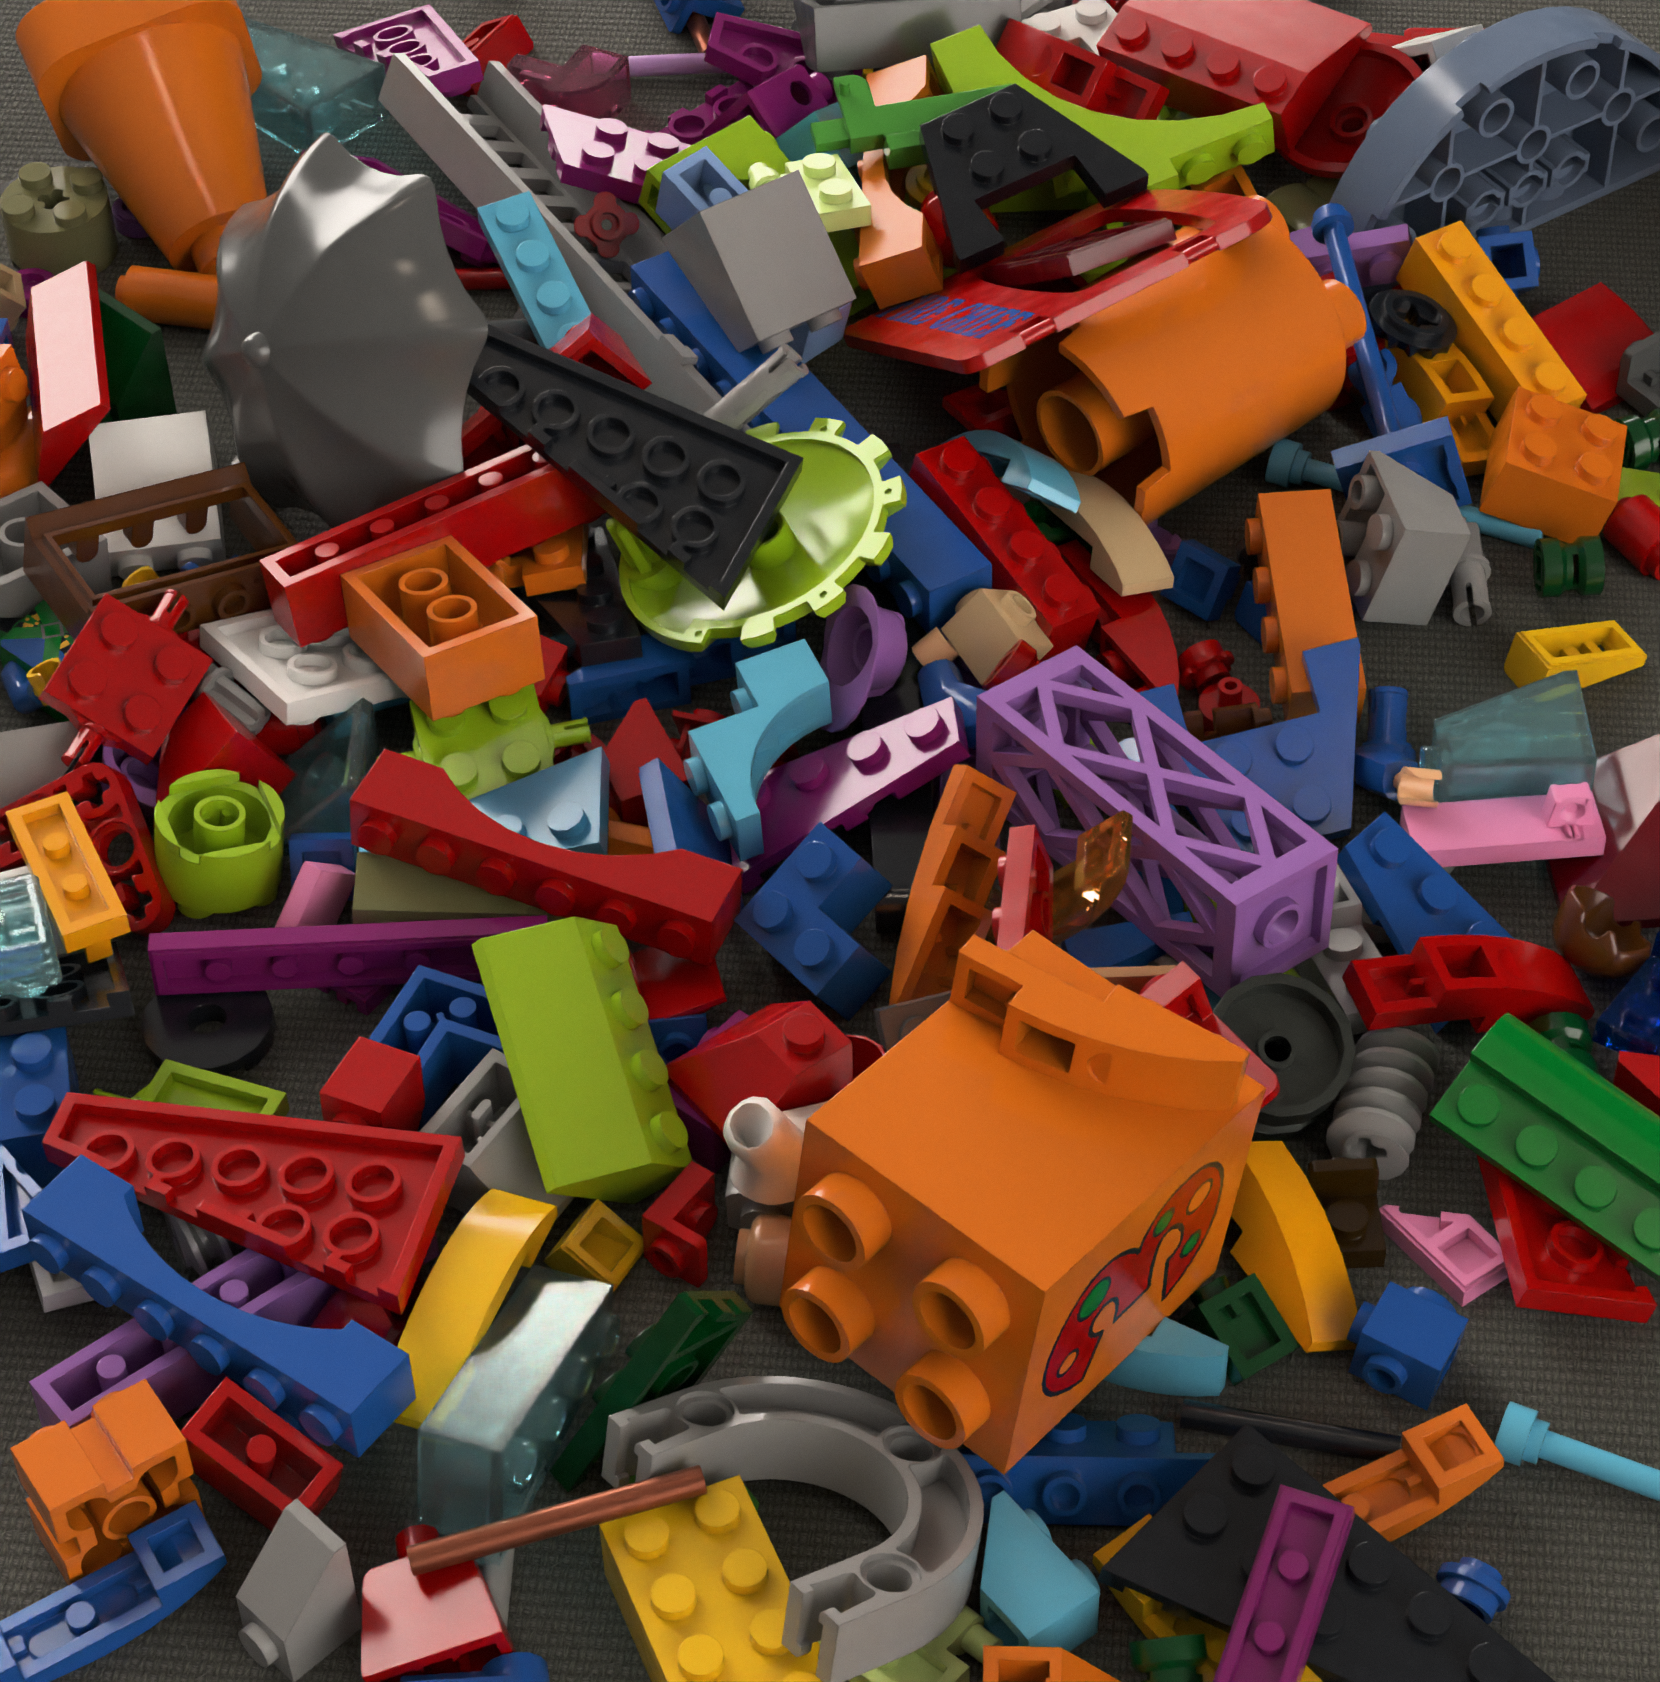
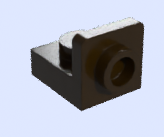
M1336 1157L1329 1160L1311 1161L1308 1164L1307 1179L1326 1213L1341 1250L1346 1269L1384 1267L1386 1244L1377 1200L1379 1179L1377 1159Z

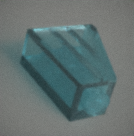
M1577 670L1562 671L1434 719L1431 746H1421L1420 768L1435 769L1442 772V780H1435L1433 786L1434 799L1438 803L1547 795L1552 784L1564 785L1588 782L1592 791L1597 764L1596 752Z

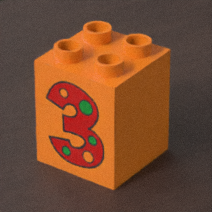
M1034 930L1008 950L1022 960L1066 983L1079 987L1084 992L1103 1002L1116 987L1110 981ZM949 999L806 1119L779 1306L791 1333L814 1356L831 1363L842 1362L848 1357L892 1390L902 1415L910 1426L925 1440L944 1449H956L963 1444L1005 1475L1133 1352L1136 1346L1147 1335L1149 1336L1165 1317L1168 1318L1216 1272L1266 1087L1247 1074H1244L1238 1100L1230 1111L1170 1108L1110 1097L1036 1072L999 1054L1003 1030L951 1003Z

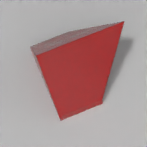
M203 691L175 722L161 744L156 804L158 800L162 802L169 795V786L177 779L198 771L225 769L240 772V781L258 787L259 779L271 786L279 796L298 774L206 691Z

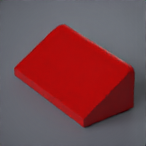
M513 14L480 24L462 41L479 60L483 76L488 61H500L510 71L534 47L533 41L518 15ZM482 81L471 84L470 90L461 95L467 97L477 95Z

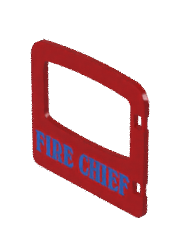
M1147 189L1105 209L1100 203H1096L1005 248L1002 256L962 274L957 272L943 279V290L886 307L852 324L845 329L843 337L850 348L959 374L975 373L1026 349V346L1054 332H1060L1189 267V264L1217 250L1221 251L1247 238L1270 223L1272 215L1265 201L1227 193L1196 190ZM1167 218V220H1171L1172 224L1204 229V231L1090 288L1075 293L1039 292L1000 286L984 281L981 273L984 272V268L1079 235L1087 234L1113 222H1130L1133 225Z

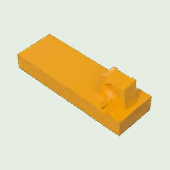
M68 791L6 811L11 834L52 923L58 932L66 953L69 954L83 949L88 963L112 956L113 950L110 939L131 932L127 914Z

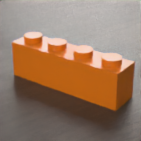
M1331 489L1258 493L1255 518L1245 520V545L1247 554L1257 555L1259 567H1254L1253 593L1255 603L1265 604L1267 617H1262L1261 641L1264 654H1274L1276 667H1271L1269 672L1272 704H1282L1284 719L1287 721L1317 713L1302 663V652L1356 638L1357 632ZM1361 654L1357 723L1361 721L1367 689Z

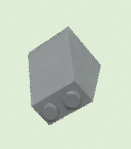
M799 169L704 209L662 237L667 250L738 353L756 345L759 346L762 355L773 351L782 344L792 342L794 338L790 330L806 323L811 333L843 319L839 308L857 299Z

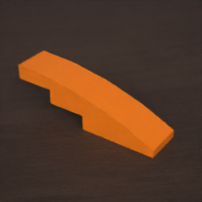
M953 765L930 825L911 886L903 920L888 1006L952 990L958 952L973 934L985 940L991 927L992 911L985 908L984 905L998 874V859L1000 856L1006 855V852L995 847V844L1012 806L1016 792L969 765Z

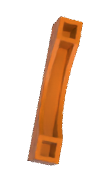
M927 55L866 75V81L869 84L875 106L945 95ZM883 149L863 152V159L857 162V167L862 182V192L871 204L872 225L855 228L859 257L853 259V267L859 286L863 291L870 289L879 309L943 290V254L924 214L904 203L906 193L905 180L913 166L889 170Z

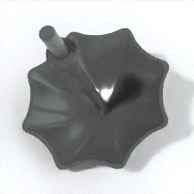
M326 132L322 133L299 157L277 192L265 199L243 204L228 220L220 237L217 250V303L211 333L202 353V364L224 400L233 428L238 460L240 463L245 462L251 484L269 505L275 508H299L313 512L320 516L332 529L464 472L461 441L463 411L473 368L487 340L488 324L534 344H539L521 307L515 312L513 319L486 321L484 313L465 290L446 248L439 220L436 190L429 176L421 173L399 176L378 171L355 158L334 135Z

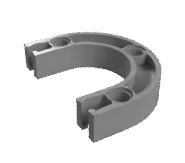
M745 1376L698 1384L608 1416L601 1476L614 1488L627 1485L630 1476L636 1475L635 1482L700 1465L706 1486L737 1475L741 1476L743 1482L766 1479L804 1482L830 1489L856 1501L872 1512L886 1526L892 1536L878 1546L790 1581L781 1644L794 1656L800 1657L811 1651L812 1643L821 1640L816 1676L822 1682H845L924 1647L940 1636L963 1610L973 1583L983 1525L984 1503L981 1489L973 1470L958 1449L940 1448L925 1440L906 1421L898 1405L861 1390L820 1380L787 1376Z

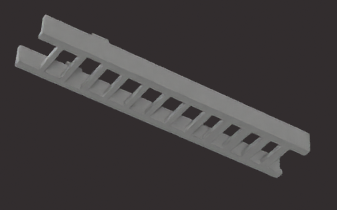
M393 53L378 100L476 209L530 191L590 312L622 337L651 380L652 384L645 391L694 412H706L721 400L722 397L694 368L693 365H696L698 361L697 355L688 346H684L674 334H663L628 296V292L632 290L630 266L668 251L662 240V237L665 235L635 203L616 198V204L625 212H633L637 215L639 219L638 231L633 235H627L619 245V253L613 258H603L598 253H588L581 244H591L585 238L576 235L574 223H561L557 218L572 219L574 222L579 215H585L594 205L593 199L598 193L560 183L556 172V161L551 159L547 148L549 134L546 131H541L539 127L542 105L500 61H488L483 76L484 80L481 82L477 95H470L467 107L473 114H461L406 54ZM482 137H494L498 141L484 140ZM507 164H521L523 168L509 167ZM532 191H546L548 195H535ZM603 220L602 228L604 230H610L612 226L611 222L609 220ZM608 273H622L630 283L615 282ZM746 424L739 431L745 433L746 430H749L751 428Z

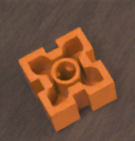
M146 1378L122 1391H114L102 1397L96 1404L92 1405L91 1419L70 1429L66 1421L63 1420L55 1425L45 1426L37 1430L28 1439L10 1448L20 1482L29 1495L26 1498L35 1532L68 1585L133 1552L134 1549L127 1535L194 1500L205 1518L199 1491L189 1477L194 1474L186 1439Z

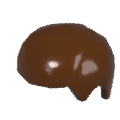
M1571 885L1556 914L1552 927L1554 946L1561 956L1566 958L1576 970L1597 978H1625L1642 970L1650 955L1652 944L1641 935V923L1634 921L1629 926H1620L1614 919L1615 901L1613 897L1588 886Z

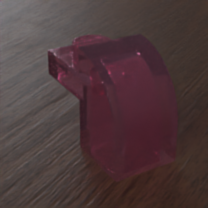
M582 44L563 66L518 53L507 64V70L542 107L546 104L597 119H615L631 101L628 56Z

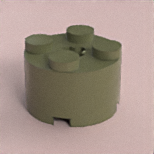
M32 162L21 167L18 171L19 178L8 185L0 197V214L13 266L16 264L20 267V270L40 268L51 272L54 276L84 261L96 265L97 273L106 269L117 255L118 240L108 189L100 170L94 167H50L43 162Z

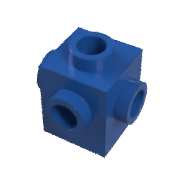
M1508 225L1476 230L1475 240L1517 298L1539 286L1540 258L1534 246L1532 230L1510 233Z

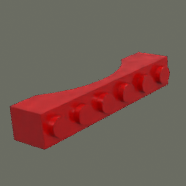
M387 749L383 750L349 799L352 845L364 848L376 855H386L421 867L434 875H444L476 886L490 894L504 896L531 905L554 916L565 918L576 916L617 925L619 933L623 938L659 949L677 958H685L709 967L734 925V918L740 913L742 868L685 849L654 854L612 856L575 852L539 843L505 828L479 811L455 787L443 768Z

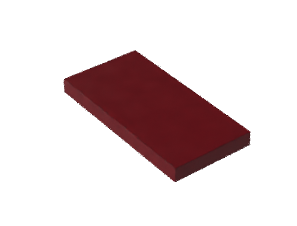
M1162 218L1079 235L984 268V272L981 273L984 281L1005 287L1070 277L1177 240L1172 221Z

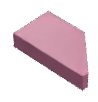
M305 861L274 928L336 925L355 884V873L342 865Z
M1385 1204L1379 1208L1383 1232L1461 1307L1508 1278L1500 1243L1472 1216L1441 1211L1439 1218L1401 1213L1399 1206Z

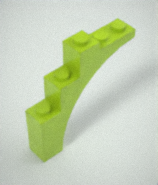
M980 24L930 43L936 77L944 94L1016 83L1145 169L1149 174L1147 189L1180 190L1192 184H1201L1213 176L1240 164L1248 165L1255 163L1263 156L1275 152L1273 118L1264 102L1223 115L1187 120L1130 119L1094 112L1055 97L1029 81L998 53ZM1070 170L1047 181L1056 199L1073 192H1082L1088 189L1074 170Z

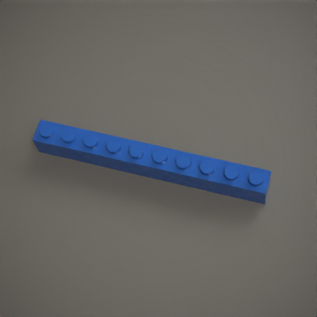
M669 251L630 266L632 290L628 292V296L663 334H674L684 346H688L697 355L698 361L696 365H693L694 368L722 398L778 350L777 348L762 355L759 346L756 345L738 353ZM809 369V373L804 378L799 379L747 424L752 429L778 421L780 425L779 434L809 431L815 418H831L845 422L846 428L842 438L848 439L857 445L870 436ZM891 458L880 470L884 481L901 476L906 488L907 503L906 507L887 518L884 532L891 533L893 537V548L882 566L865 565L864 568L875 583L881 582L894 596L898 608L905 617H913L927 634L935 627L942 632L941 628L956 614L955 606L965 595L979 588L992 589V564Z

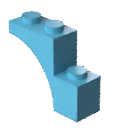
M805 638L736 662L738 689L730 692L735 715L688 731L691 758L683 761L688 783L695 796L705 794L710 803L707 805L708 817L719 841L729 839L740 862L764 853L761 816L756 800L760 786L769 769L779 756L796 741L812 731L832 723L829 680Z

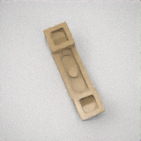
M1066 469L1073 478L1080 496L1081 503L1077 512L1073 513L1045 503L1043 504L1093 547L1089 569L1121 597L1173 588L1174 575L1168 561L1150 529L1132 506L1118 492L1095 476H1087ZM1003 483L1011 495L1022 504L1028 501H1039Z

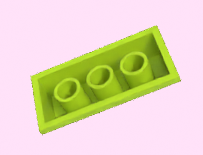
M573 916L484 937L471 944L546 1193L636 1204L672 1183L692 1161L687 1145L688 1133L683 1121L677 1114L667 1082L668 1070L663 1059L658 1054L648 1023V1008L638 992L628 961V945L619 933L618 926Z

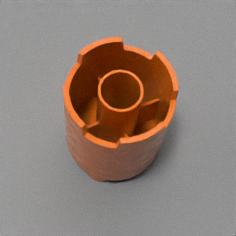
M1248 196L1249 198L1265 201L1268 204L1272 219L1261 230L1221 251L1217 250L1189 264V267L1060 332H1054L1026 346V349L988 368L980 370L979 388L989 393L1003 386L1007 387L1010 406L1023 437L1020 443L1054 459L1069 471L1087 476L1093 475L1102 480L1132 506L1146 525L1154 522L1328 410L1337 400L1344 383L1346 349L1360 341L1365 335L1366 316L1357 296L1348 286L1334 279L1322 281L1310 261L1290 240L1289 229L1281 212L1272 202L1262 196ZM1184 226L1175 231L1177 240L1138 253L1075 292L1090 288L1204 231V229Z

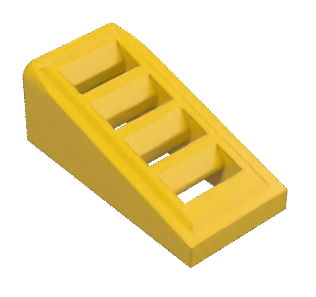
M1615 620L1516 632L1504 663V671L1530 702L1537 703L1561 697L1642 667L1645 664L1647 655ZM1598 645H1601L1606 651H1602Z

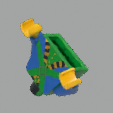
M144 566L130 574L124 580L122 588L157 579L159 576L152 567ZM44 599L24 618H0V659L3 667L1 682L15 710L21 714H30L41 709L57 721L66 722L69 719L64 714L38 699L74 643L72 636Z

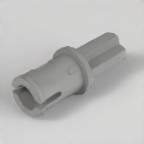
M1466 522L1471 537L1448 582V585L1451 587L1453 618L1458 624L1464 626H1471L1470 606L1475 607L1477 625L1488 621L1492 614L1487 588V580L1491 574V565L1488 559L1483 556L1480 528L1476 522Z
M211 663L192 694L196 700L203 691H206L254 735L261 732L271 716V712L266 706L234 682L233 672L228 667H217Z

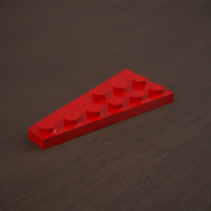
M73 1092L66 1093L42 1140L47 1160L51 1163L66 1168L82 1154L133 1185L138 1201L399 1315H403L465 1158L463 1142L460 1136Z

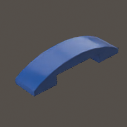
M194 1500L127 1535L134 1549L133 1552L1 1620L0 1682H50L98 1660L162 1621L212 1580L228 1562L196 1501Z

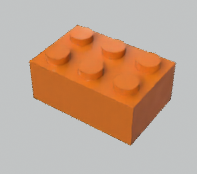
M452 535L340 574L350 638L432 721L457 716L467 708L499 696L515 694L521 688L545 679L537 615Z

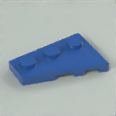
M1385 811L1351 840L1338 854L1337 862L1362 902V906L1373 925L1384 928L1398 955L1410 954L1419 937L1488 935L1514 939ZM1450 1021L1430 1023L1435 1034H1437Z

